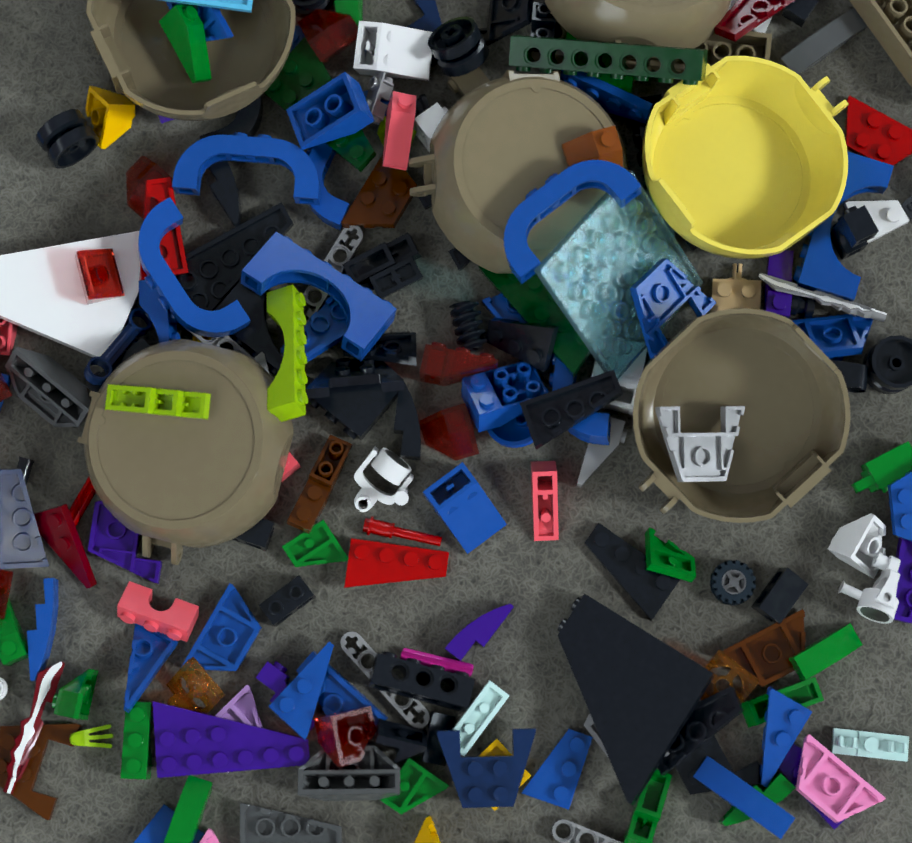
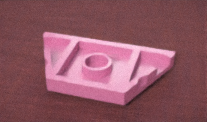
M810 734L804 737L795 790L833 822H840L885 800L881 793Z

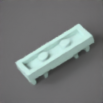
M490 680L452 729L460 730V754L462 756L467 754L510 696Z
M833 728L831 753L908 762L909 736Z

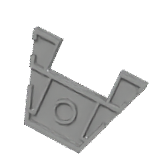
M680 406L655 407L677 482L727 480L734 453L732 447L735 436L739 434L740 427L738 424L740 417L744 415L745 406H721V432L681 433Z

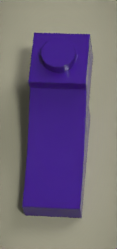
M785 250L782 253L769 256L766 275L792 282L794 251ZM765 283L764 311L789 318L792 294L775 291Z
M267 661L256 676V679L276 692L270 702H273L288 686L287 680L289 676L285 674L288 669L277 661L274 664ZM312 719L311 726L309 729L310 731H312L318 723L314 719Z

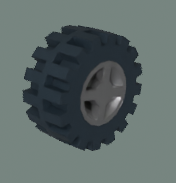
M729 560L721 563L711 574L710 586L712 594L725 605L744 603L753 595L756 588V577L752 573L753 570L746 563H741L738 560Z

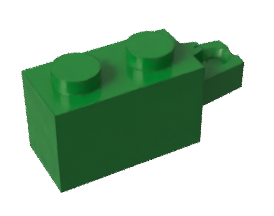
M909 441L862 465L863 472L860 474L863 479L851 485L855 493L857 494L866 488L871 493L881 489L885 493L888 491L889 484L911 471L912 446Z

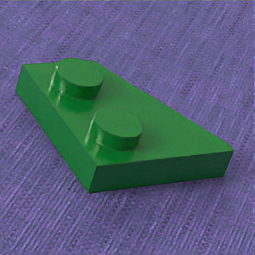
M324 520L316 523L310 534L303 532L282 546L295 567L348 560V556Z
M648 528L645 532L647 570L692 582L696 577L695 558L686 551L679 549L670 540L667 543L654 536L656 532L654 529Z
M408 758L400 770V795L384 798L381 801L402 815L444 791L449 785Z

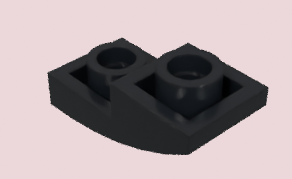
M533 2L530 36L555 38L556 19L545 2ZM534 48L532 50L535 52H540L537 48Z

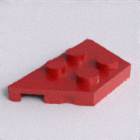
M849 95L846 100L849 105L847 106L845 141L848 150L894 166L912 155L911 128Z

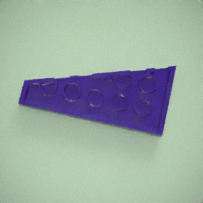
M152 701L157 778L302 766L310 760L309 741L307 738L303 740L299 736Z

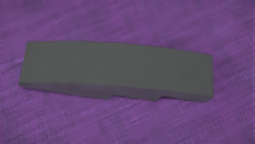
M852 8L801 42L778 61L783 66L800 75L823 61L829 54L845 45L849 39L864 31L868 26L855 8Z

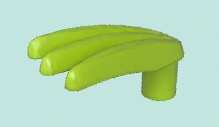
M108 724L74 732L70 735V743L75 746L111 748L112 744L89 742L90 740L113 738V734L89 735V733L110 729L111 725Z

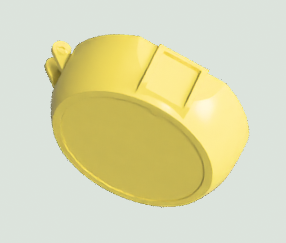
M726 56L712 66L709 63L706 64L705 80L698 81V85H686L681 80L668 89L661 101L654 105L650 113L642 145V166L646 186L656 209L667 224L686 241L709 253L729 258L757 259L782 253L827 220L835 212L842 199L848 175V153L844 133L833 117L849 105L846 100H843L833 108L820 90L831 81L828 76L821 79L810 89L799 74L773 61L750 56Z

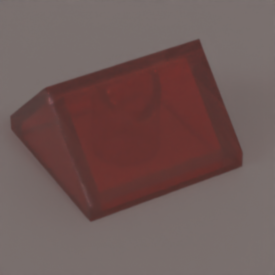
M113 249L76 252L75 260L87 305L125 296Z

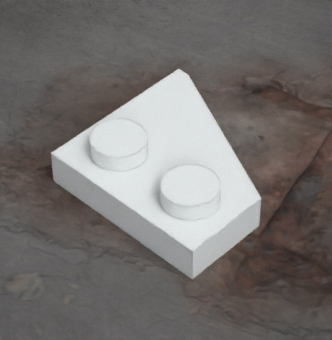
M898 200L848 201L844 204L846 210L853 206H856L857 209L864 205L866 206L879 230L874 238L867 240L868 244L910 221Z

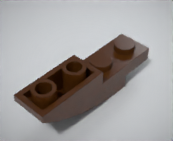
M330 434L287 520L288 525L310 534L343 469L352 448L351 443Z

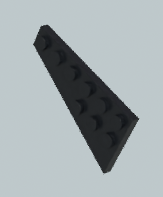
M281 202L185 254L189 273L175 275V277L196 306L204 310L213 311L241 280L243 268L272 235L278 232L284 236L293 227L294 223Z

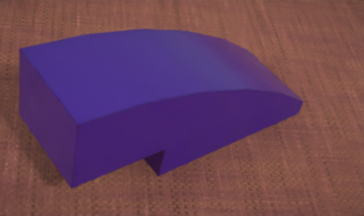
M507 604L480 616L461 630L445 647V650L461 661L475 642L484 648L514 606Z

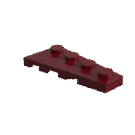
M738 0L714 27V34L735 42L795 0Z

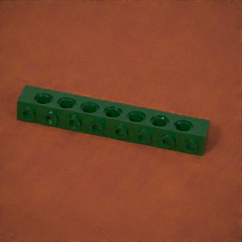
M514 35L510 36L509 66H516V71L529 72L531 67L540 68V73H551L554 69L563 70L564 75H577L578 71L587 72L588 77H601V73L611 74L610 78L625 79V75L635 76L634 80L649 81V77H657L661 83H673L674 79H682L683 84L698 85V81L705 80L708 49ZM534 48H537L541 54L538 61H535L531 55ZM557 50H561L564 53L562 63L557 62L555 59ZM582 51L588 56L586 65H582L578 60V56ZM605 53L612 57V64L609 67H606L602 62V57ZM629 55L636 59V66L633 69L626 65V59ZM653 57L660 60L661 66L658 71L653 70L650 66V60ZM677 59H681L685 63V70L682 73L677 72L674 68V63Z

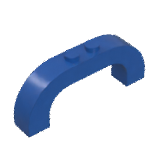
M369 90L363 91L365 98ZM383 99L380 100V102L386 105L389 104V101H385ZM323 143L308 148L306 152L315 165L321 189L320 205L309 206L321 221L341 231V221L348 212L350 204L332 196L324 186L325 175L336 152Z
M236 132L233 135L220 134L205 137L186 149L174 170L172 182L174 192L176 194L200 196L202 176L206 169L216 162L225 160L281 165L290 170L295 177L293 195L295 203L320 205V182L317 170L310 157L295 144L282 139H275L265 134L251 137L245 133Z
M587 160L568 167L560 174L555 173L545 181L543 187L539 190L537 188L531 190L525 196V200L510 215L504 232L506 259L511 271L519 282L523 284L542 269L541 262L527 244L528 235L538 222L575 194L588 188H596L607 192L620 208H623L641 194L642 185L625 168L615 163L604 160Z
M170 197L156 205L148 213L141 225L138 254L142 268L147 275L144 278L148 286L152 290L156 289L160 297L158 300L165 311L169 309L183 327L205 337L229 336L247 327L251 320L238 300L216 311L201 309L190 300L162 257L159 247L162 238L169 231L183 224V216Z
M603 299L591 302L614 315V320L606 331L620 332L622 318L621 300ZM552 353V365H555L554 373H550L549 387H552V391L576 383L577 374L573 377L568 368ZM595 412L567 431L587 443L609 445L611 432L610 414Z

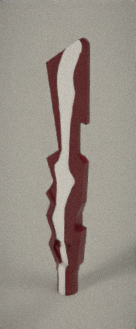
M58 662L37 673L30 717L20 721L21 733L14 739L15 745L10 750L11 760L6 766L8 777L3 789L6 793L13 794L16 783L22 777L30 760L28 758L29 751L35 745L44 724L41 719L46 702L52 703L65 666L64 662Z

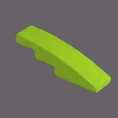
M108 384L105 410L208 419L211 394Z

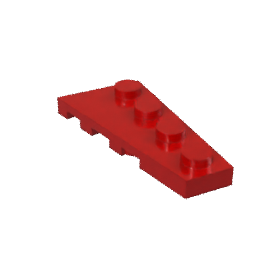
M171 177L146 180L143 221L156 205L169 197L176 205ZM178 226L169 231L162 238L159 245L161 255L174 275L189 273L181 229ZM141 263L139 281L145 280L144 277L147 276Z
M351 538L344 588L446 577L449 552Z

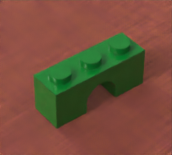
M137 702L129 713L125 711L120 779H151L152 754L150 752L151 731L154 728L153 703Z

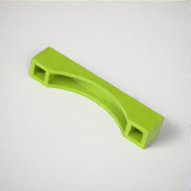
M293 284L267 292V313L281 327L285 342L284 356L280 369L267 389V410L281 422L306 415V404H308V397L305 392V384L308 382L305 373V364H307L305 344H307V339L304 333V325H306L304 306H306V300L303 293H299Z

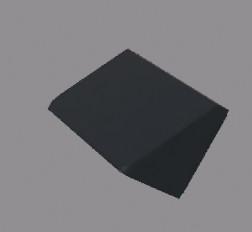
M431 711L427 729L426 751L422 752V762L446 766V760L436 731L452 730L455 724V716Z

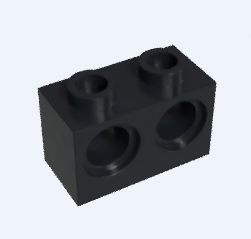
M298 575L259 604V606L271 623L277 627L316 598V596L302 577Z

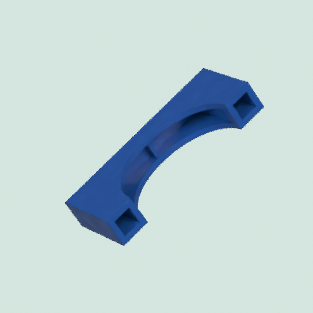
M847 151L848 175L845 190L838 207L850 197L861 193L873 192L883 194L888 187L894 165ZM833 213L827 220L808 234L810 236L808 243L803 244L799 257L803 258L801 267L796 266L793 280H796L797 287L810 291L819 290L848 301H854L861 277L848 271L840 263L833 251L830 238Z
M278 232L272 235L242 270L241 284L260 296L268 289L284 283H303L314 286L329 294L340 305L347 319L348 329L343 336L341 349L360 361L363 360L395 318L397 308L393 307L389 301L379 298L369 288L362 287L354 282L350 276L340 273L330 263L320 260L308 249L301 248L289 237L283 236Z

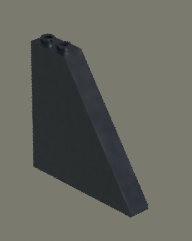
M584 593L582 598L578 597L571 607L573 612L569 618H564L557 629L559 631L557 636L627 802L634 806L710 685L714 674Z

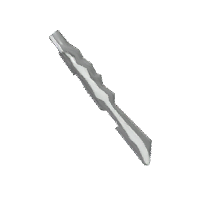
M763 273L758 275L775 291L815 299L820 305L832 306L838 311H844L863 318L884 322L887 316L885 312L854 301H848L819 290L810 291L797 287L798 284Z

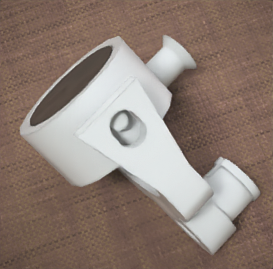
M375 446L354 474L356 483L361 487L354 499L355 507L360 512L370 510L377 500L387 505L394 503L405 505L409 500L407 486L414 478V475L410 473L411 467L401 457L385 447L378 453L379 449ZM369 463L383 478L394 485H400L395 493L390 494L381 491L369 482L363 473ZM367 499L368 504H362L360 500Z
M878 552L873 559L872 567H876L882 570L873 587L865 588L861 591L846 584L843 580L838 593L842 592L859 600L856 610L863 617L878 623H892L899 605L896 592L900 578L898 569L901 560L892 555L888 557Z

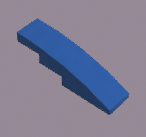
M55 578L43 579L45 604L35 605L37 630L27 631L30 681L36 682L37 673L46 668L56 632L58 579Z
M709 756L704 759L693 775L695 779L779 839L784 836L795 820V817Z

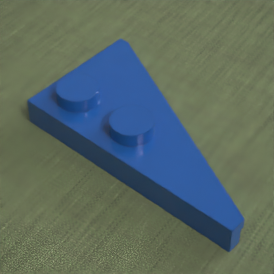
M135 624L127 687L125 690L124 711L129 713L176 648L178 641L170 639L163 633L150 632L143 626Z

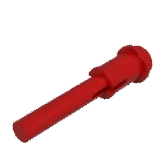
M373 516L365 518L363 532H366L368 536L375 534L392 539V536L435 546H440L442 541L440 536L395 527V523L375 520Z

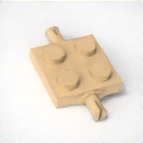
M737 263L732 264L731 278H713L712 298L716 301V304L711 308V313L737 308L760 310L761 280L742 278L743 264H738V273Z

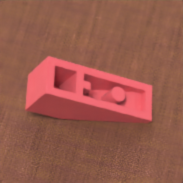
M393 91L386 111L383 152L384 167L407 170L416 114V95Z
M531 462L534 541L559 540L556 462Z

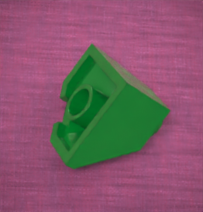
M88 669L61 687L58 694L55 693L52 701L55 715L88 720L98 670Z

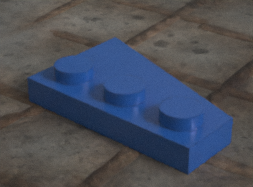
M568 729L521 793L569 810L593 737Z

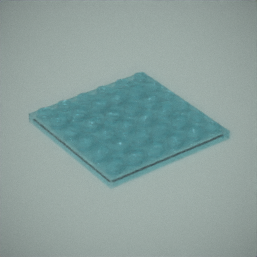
M629 171L636 178L633 171ZM643 187L641 188V194L623 208H620L615 200L606 192L544 258L541 264L534 269L604 373L614 370L617 379L624 374L646 348L630 288L660 259L665 258L687 276L686 279L694 286L700 287L703 283ZM687 300L660 326V330L667 325Z

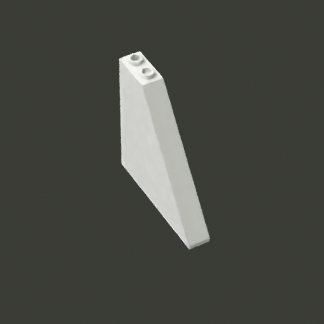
M140 231L0 255V318L90 357H100L122 332L139 292L140 259L138 240Z

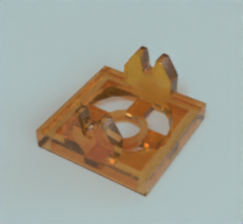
M719 649L707 661L704 668L711 671L713 668L722 666L729 667L731 670L726 676H717L713 673L714 678L711 682L713 683L714 691L710 696L720 692L716 688L718 680L725 679L730 683V687H733L732 680L738 674L742 681V690L740 693L738 691L736 693L742 704L757 686L759 680ZM705 691V693L703 694V696L701 697V700H703V699H705V698H707V697H710V696L706 693V691Z
M194 657L189 659L166 684L174 694L168 699V705L208 714L225 696L223 691ZM182 678L186 681V688H189L188 693L181 686ZM193 699H201L206 706L198 707Z

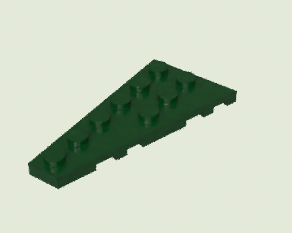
M307 36L289 53L284 67L276 80L264 92L267 97L284 111L332 80ZM362 129L355 134L325 143L360 173L377 155Z
M478 266L482 274L507 299V302L512 308H515L527 324L540 323L542 326H559L553 353L575 377L614 320V315L541 274H535L521 284L514 274H496Z

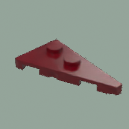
M67 504L34 513L39 533L86 588L96 585V579Z

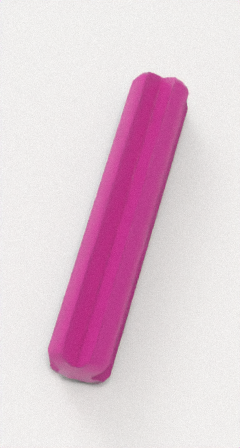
M403 648L400 656L402 660L407 658L417 659L421 661V665L429 667L432 664L444 667L445 671L451 673L462 671L468 673L469 677H471L473 665L470 663L408 648Z

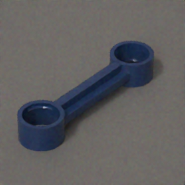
M143 308L132 310L126 320V327L100 357L90 359L84 369L85 379L89 383L102 385L111 374L112 365L137 336H143L148 332L153 322ZM132 317L142 318L146 322L147 327L141 328L136 326L132 321ZM98 365L102 367L106 375L104 377L94 375L90 370V366Z

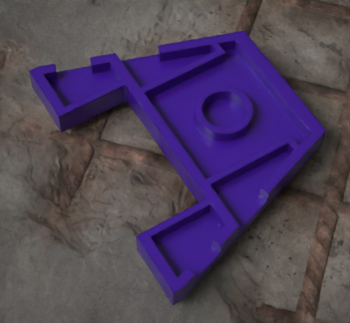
M102 501L95 502L88 551L153 583L159 584L162 561L137 558L140 534L134 533L122 525L108 511Z

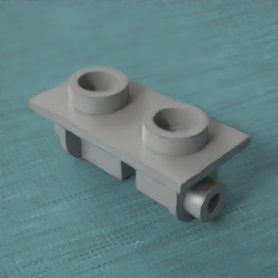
M385 72L371 77L367 85L369 91L366 101L374 118L372 123L376 125L383 121L388 106L380 102V100L389 101L394 88L393 79L385 77Z

